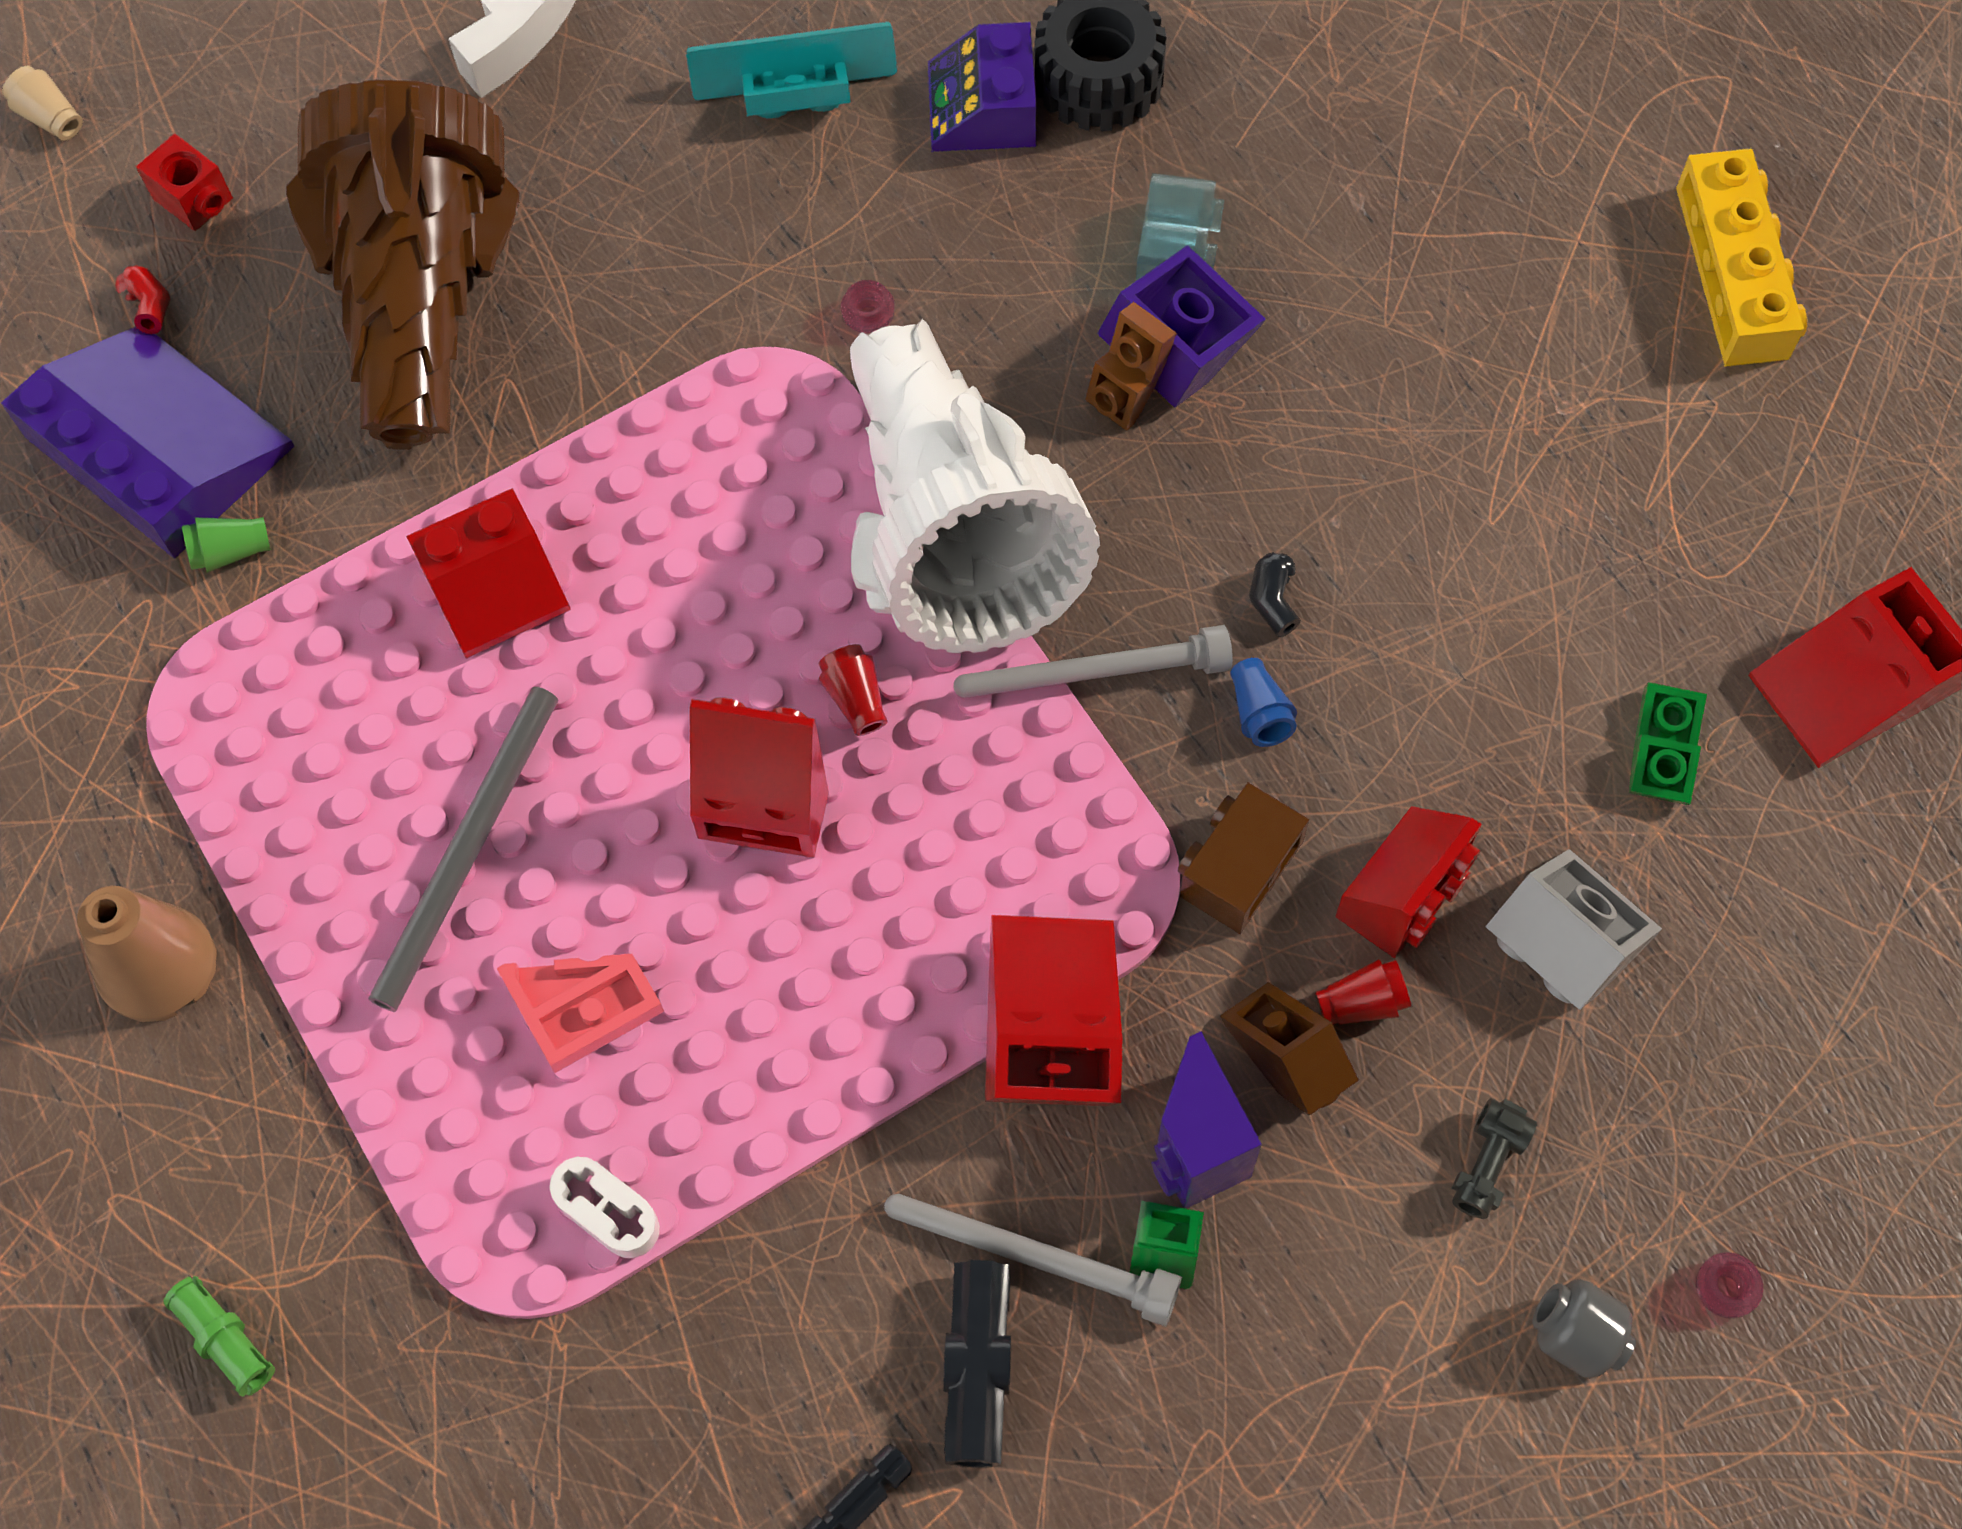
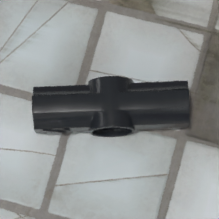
M969 1260L954 1263L951 1333H946L943 1375V1390L948 1392L944 1442L946 1465H955L963 1468L1002 1467L1004 1395H1009L1011 1370V1335H1007V1316L1010 1299L1009 1265L1000 1264L989 1260Z

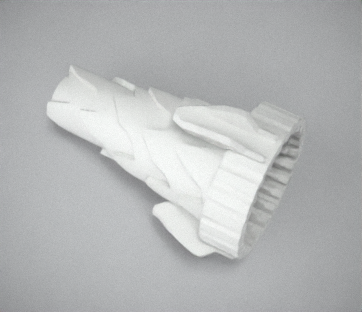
M923 319L917 325L911 324L903 327L887 326L872 332L870 335L862 332L851 345L850 357L855 382L871 419L870 425L865 429L869 437L870 453L875 469L876 489L883 515L864 512L860 513L856 521L851 551V572L856 588L866 590L870 609L876 613L892 614L895 624L901 633L905 632L915 642L921 641L925 647L934 650L945 649L949 653H962L964 651H971L972 653L983 652L990 648H1002L1011 645L1018 639L1028 638L1039 632L1040 628L1050 625L1061 617L1087 588L1092 579V570L1097 567L1099 559L1097 549L1100 546V541L1095 529L1096 525L1072 478L1068 477L1066 471L1060 465L1050 463L1047 457L1039 454L1030 455L1024 449L1025 435L1019 425L1011 417L986 404L976 387L968 388L960 370L950 371L928 324Z

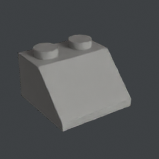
M1570 849L1529 873L1486 925V928L1497 937L1498 945L1507 955L1517 961L1526 962L1544 978V985L1552 995L1565 1003H1572L1579 1010L1596 998L1662 930L1660 926Z

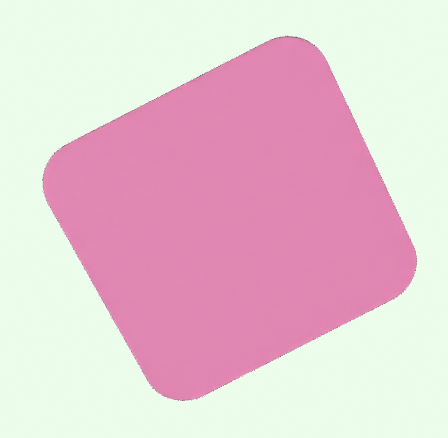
M779 347L743 348L720 355L212 623L195 634L176 651L160 673L153 688L148 705L146 729L151 755L162 778L422 1261L437 1281L451 1294L483 1312L508 1318L532 1319L553 1316L578 1308L986 1061L991 915L1114 920L1118 980L1139 967L1150 957L1165 937L1174 918L1180 890V873L1177 872L1179 859L1171 834L1156 809L1066 683L968 698L960 697L955 693L953 688L954 681L963 674L1050 662L1032 636L1021 638L1011 645L1002 648L994 647L987 651L976 653L971 651L949 653L945 649L934 650L925 647L921 641L915 642L905 632L901 633L895 624L892 614L876 613L870 609L866 590L856 588L851 572V551L856 521L860 513L864 512L883 515L876 489L875 469L870 453L869 437L865 429L870 425L871 419L861 395L851 382L830 364L807 353ZM513 488L538 536L571 610L469 658H465L406 536ZM852 644H860L865 654L873 656L882 707L888 721L884 727L863 736L855 735L851 724L818 679L822 673L818 664L819 661L830 652ZM532 687L548 690L559 701L397 1011L391 1012L375 1005L368 997ZM713 698H730L744 704L746 708L771 711L777 707H787L804 713L808 718H815L829 795L814 858L697 838L690 816V704L692 699L710 702ZM632 953L658 997L664 1012L554 1073L496 968L506 963H517L519 968L554 965V960L569 958L595 961L606 955ZM574 1157H588L598 1162L643 1197L653 1208L660 1225L659 1237L654 1247L645 1255L636 1258H622L611 1252L565 1216L552 1199L549 1189L551 1176L561 1163ZM590 1175L583 1182L575 1177L568 1182L567 1187L572 1193L569 1202H572L578 1196H582L594 1206L598 1205L602 1198L595 1193L590 1185V1180L593 1176ZM613 1208L608 1217L614 1221L620 1230L617 1237L618 1240H621L626 1234L633 1235L635 1238L642 1234L643 1228L638 1222L641 1213L638 1212L633 1218L629 1219Z

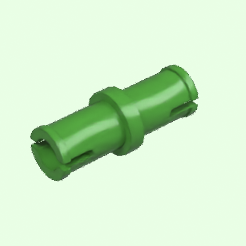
M197 1276L181 1280L166 1294L163 1304L169 1311L175 1314L195 1338L193 1348L203 1359H212L236 1387V1391L241 1397H245L246 1394L248 1396L254 1394L269 1382L275 1373V1367L261 1355L244 1335L245 1324L235 1312L226 1313L205 1289L203 1282Z

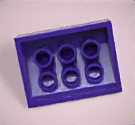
M136 327L41 366L1 402L4 409L28 441L174 559L186 549L182 525L196 523L195 517L219 518L295 446L291 439L156 334L143 333Z

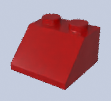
M513 488L406 536L465 658H469L571 610L538 536Z

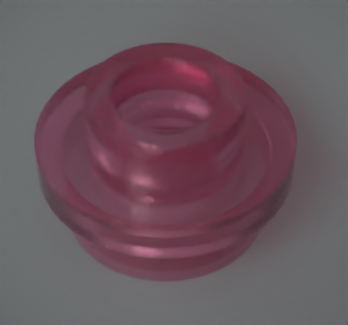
M861 280L851 285L843 296L841 314L844 322L851 329L861 333H872L890 324L895 314V303L892 294L881 283L874 280ZM867 307L875 309L869 312L861 311L862 309Z
M1724 1252L1710 1257L1702 1264L1696 1277V1289L1700 1300L1708 1310L1723 1318L1736 1319L1748 1315L1759 1305L1763 1296L1764 1287L1760 1272L1750 1260L1736 1253ZM1726 1276L1735 1281L1738 1287L1737 1297H1728L1720 1291L1718 1287L1719 1277Z

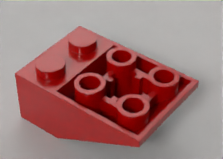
M1909 567L1860 594L1752 670L1748 676L1815 765L1820 768L1961 690L1962 629L1914 569Z
M718 697L713 698L710 702L692 699L690 704V816L697 838L814 858L829 795L815 718H808L804 713L787 707H777L771 711L746 708L744 704L730 698Z
M991 915L985 1102L1112 1106L1121 1103L1123 1038L1114 920Z

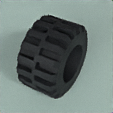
M1057 0V7L1049 5L1043 12V21H1038L1035 30V81L1038 97L1044 98V107L1050 114L1059 112V121L1067 125L1072 121L1077 122L1078 129L1089 131L1091 126H1100L1102 132L1112 131V125L1120 124L1122 128L1132 125L1133 116L1143 118L1150 112V104L1157 103L1160 98L1161 87H1163L1166 30L1164 27H1161L1162 18L1158 12L1149 11V2L1146 0ZM1091 56H1107L1114 58L1115 60L1107 62H1094L1084 58Z

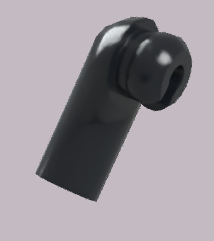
M1272 552L1264 555L1256 563L1249 598L1256 610L1277 637L1280 638L1295 630L1300 624L1301 619L1283 598L1285 586L1290 581L1289 576L1295 575V563L1287 554Z

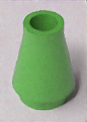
M195 517L196 523L182 525L191 570L206 568V572L209 573L256 553L270 551L264 517L256 519Z

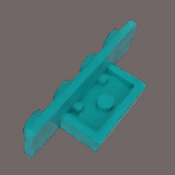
M890 22L689 47L686 50L692 95L695 100L744 94L747 116L759 115L763 118H777L785 115L788 111L806 108L817 112L833 110L840 104L851 103L848 81L890 76L897 73L894 35Z

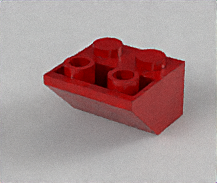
M1411 806L1343 893L1335 917L1394 959L1407 942L1417 948L1436 922L1435 914L1444 900L1451 903L1470 877L1469 869L1481 852L1473 844L1482 824L1472 817Z

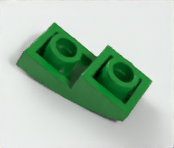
M1651 682L1644 686L1634 743L1629 793L1684 805L1691 804L1701 746H1698L1707 694Z

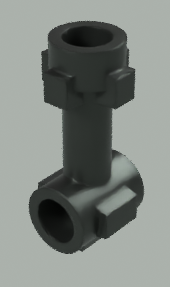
M1490 1098L1486 1102L1474 1127V1132L1486 1137L1484 1145L1471 1175L1461 1171L1457 1174L1451 1188L1456 1191L1452 1204L1457 1209L1472 1217L1487 1219L1491 1209L1496 1210L1499 1208L1504 1193L1495 1188L1494 1185L1508 1152L1511 1150L1521 1155L1528 1147L1537 1127V1121L1526 1116L1528 1110L1507 1099L1500 1103Z

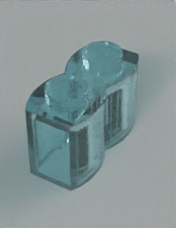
M1152 173L1138 252L1136 281L1186 245L1214 269L1217 244H1209L1208 239L1210 231L1220 232L1225 201L1224 199L1215 198L1216 181Z

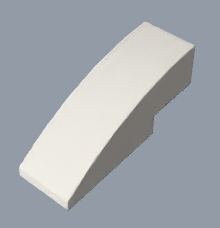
M481 0L486 17L448 38L459 73L480 98H483L513 77L540 52L564 22L576 0Z

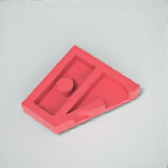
M632 953L606 955L595 961L569 958L554 960V965L519 968L517 963H506L496 968L554 1073L664 1012L658 997Z

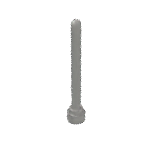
M1212 626L1200 628L1198 635L1189 636V641L1183 643L963 674L955 679L953 688L958 696L968 698L1192 665L1194 670L1204 669L1206 674L1218 673L1232 669V646L1226 626Z
M893 1194L885 1201V1212L892 1219L1132 1301L1131 1308L1142 1311V1319L1163 1326H1167L1179 1292L1181 1276L1158 1268L1154 1274L1143 1270L1141 1275L1138 1276L901 1194Z

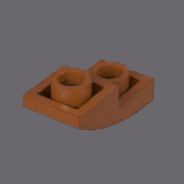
M1132 302L1119 313L1109 352L1094 364L1085 400L1093 405L1101 414L1109 417L1126 431L1130 429L1141 414L1159 380L1177 333L1141 306Z

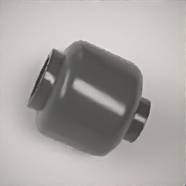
M1576 1279L1566 1285L1557 1283L1545 1293L1536 1307L1532 1324L1538 1330L1537 1340L1540 1350L1580 1376L1591 1379L1603 1375L1610 1368L1617 1371L1628 1362L1635 1349L1636 1339L1631 1335L1633 1319L1629 1308L1591 1282Z

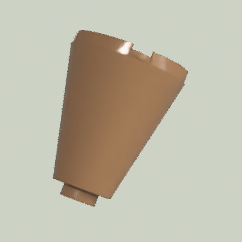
M106 886L97 889L86 897L79 908L77 925L97 991L102 999L120 1015L140 1022L165 1021L178 1015L175 1011L181 1009L192 1000L196 1003L206 993L216 972L217 949L206 926L194 914L183 908L121 886Z

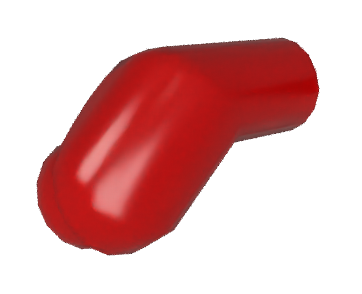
M137 265L126 267L124 273L119 274L116 278V290L119 294L127 289L128 294H126L125 300L140 301L134 319L136 328L146 334H156L162 328L170 302V293L148 268Z

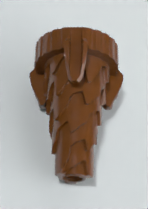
M376 79L365 80L361 83H347L339 85L335 89H327L319 93L318 97L311 98L306 102L305 108L301 109L299 113L298 174L286 185V196L291 214L302 242L311 256L315 271L320 274H333L335 291L342 290V325L351 351V382H360L361 429L369 430V435L376 440L382 441L387 449L409 450L412 446L422 445L431 441L433 434L450 432V359H457L459 316H466L467 267L478 278H486L493 275L496 261L505 247L519 205V191L505 177L504 127H502V121L498 115L493 113L491 107L480 103L477 98L469 94L460 93L458 90L450 87L436 86L422 81Z

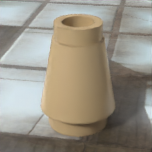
M23 66L15 70L7 78L3 86V96L8 100L10 110L57 136L62 141L71 139L79 132L83 123L82 117L76 113V110L44 70H35L31 66Z

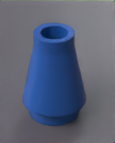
M1248 658L1238 662L1231 669L1230 676L1235 686L1243 735L1251 738L1252 742L1259 747H1270L1284 742L1296 730L1295 718L1297 716V709L1267 672L1261 659Z

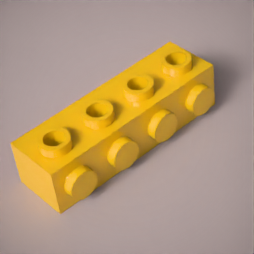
M1753 149L1689 155L1676 189L1724 366L1789 360L1800 338L1806 333L1807 314L1804 306L1797 304L1793 290V265L1789 258H1784L1780 245V221L1777 214H1771L1767 200L1768 180L1766 173L1763 169H1758Z

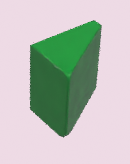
M1141 1201L1129 1273L1140 1276L1144 1270L1154 1274L1158 1268L1181 1276L1180 1288H1191L1198 1258L1204 1212Z

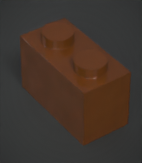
M1247 782L1236 799L1227 795L1221 802L1210 822V826L1215 828L1205 844L1202 845L1195 841L1181 860L1177 872L1183 875L1179 897L1241 934L1303 844L1310 819Z

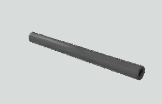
M532 687L368 997L375 1005L391 1012L397 1011L559 701L548 690Z

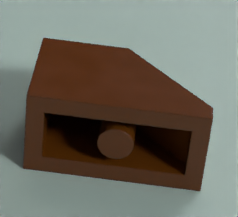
M1269 982L1220 1015L1226 1028L1277 1093L1309 1116L1318 1109L1332 1104L1343 1091L1359 1081L1332 1022Z

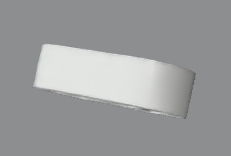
M574 1157L565 1160L555 1169L551 1176L549 1189L552 1199L565 1216L611 1252L622 1258H636L645 1255L654 1247L659 1237L660 1225L653 1208L643 1197L598 1162L588 1157ZM590 1175L593 1176L590 1180V1185L595 1193L602 1198L598 1205L594 1206L582 1196H578L572 1202H569L572 1193L567 1187L568 1182L574 1177L583 1182ZM614 1208L629 1219L633 1218L638 1212L641 1213L638 1222L643 1228L642 1234L637 1238L626 1234L621 1240H618L617 1237L620 1230L614 1221L608 1217L609 1213Z

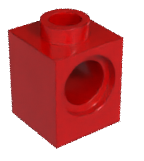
M175 133L135 166L152 199L193 231L198 230L210 218L217 216L224 206L233 199L218 165Z

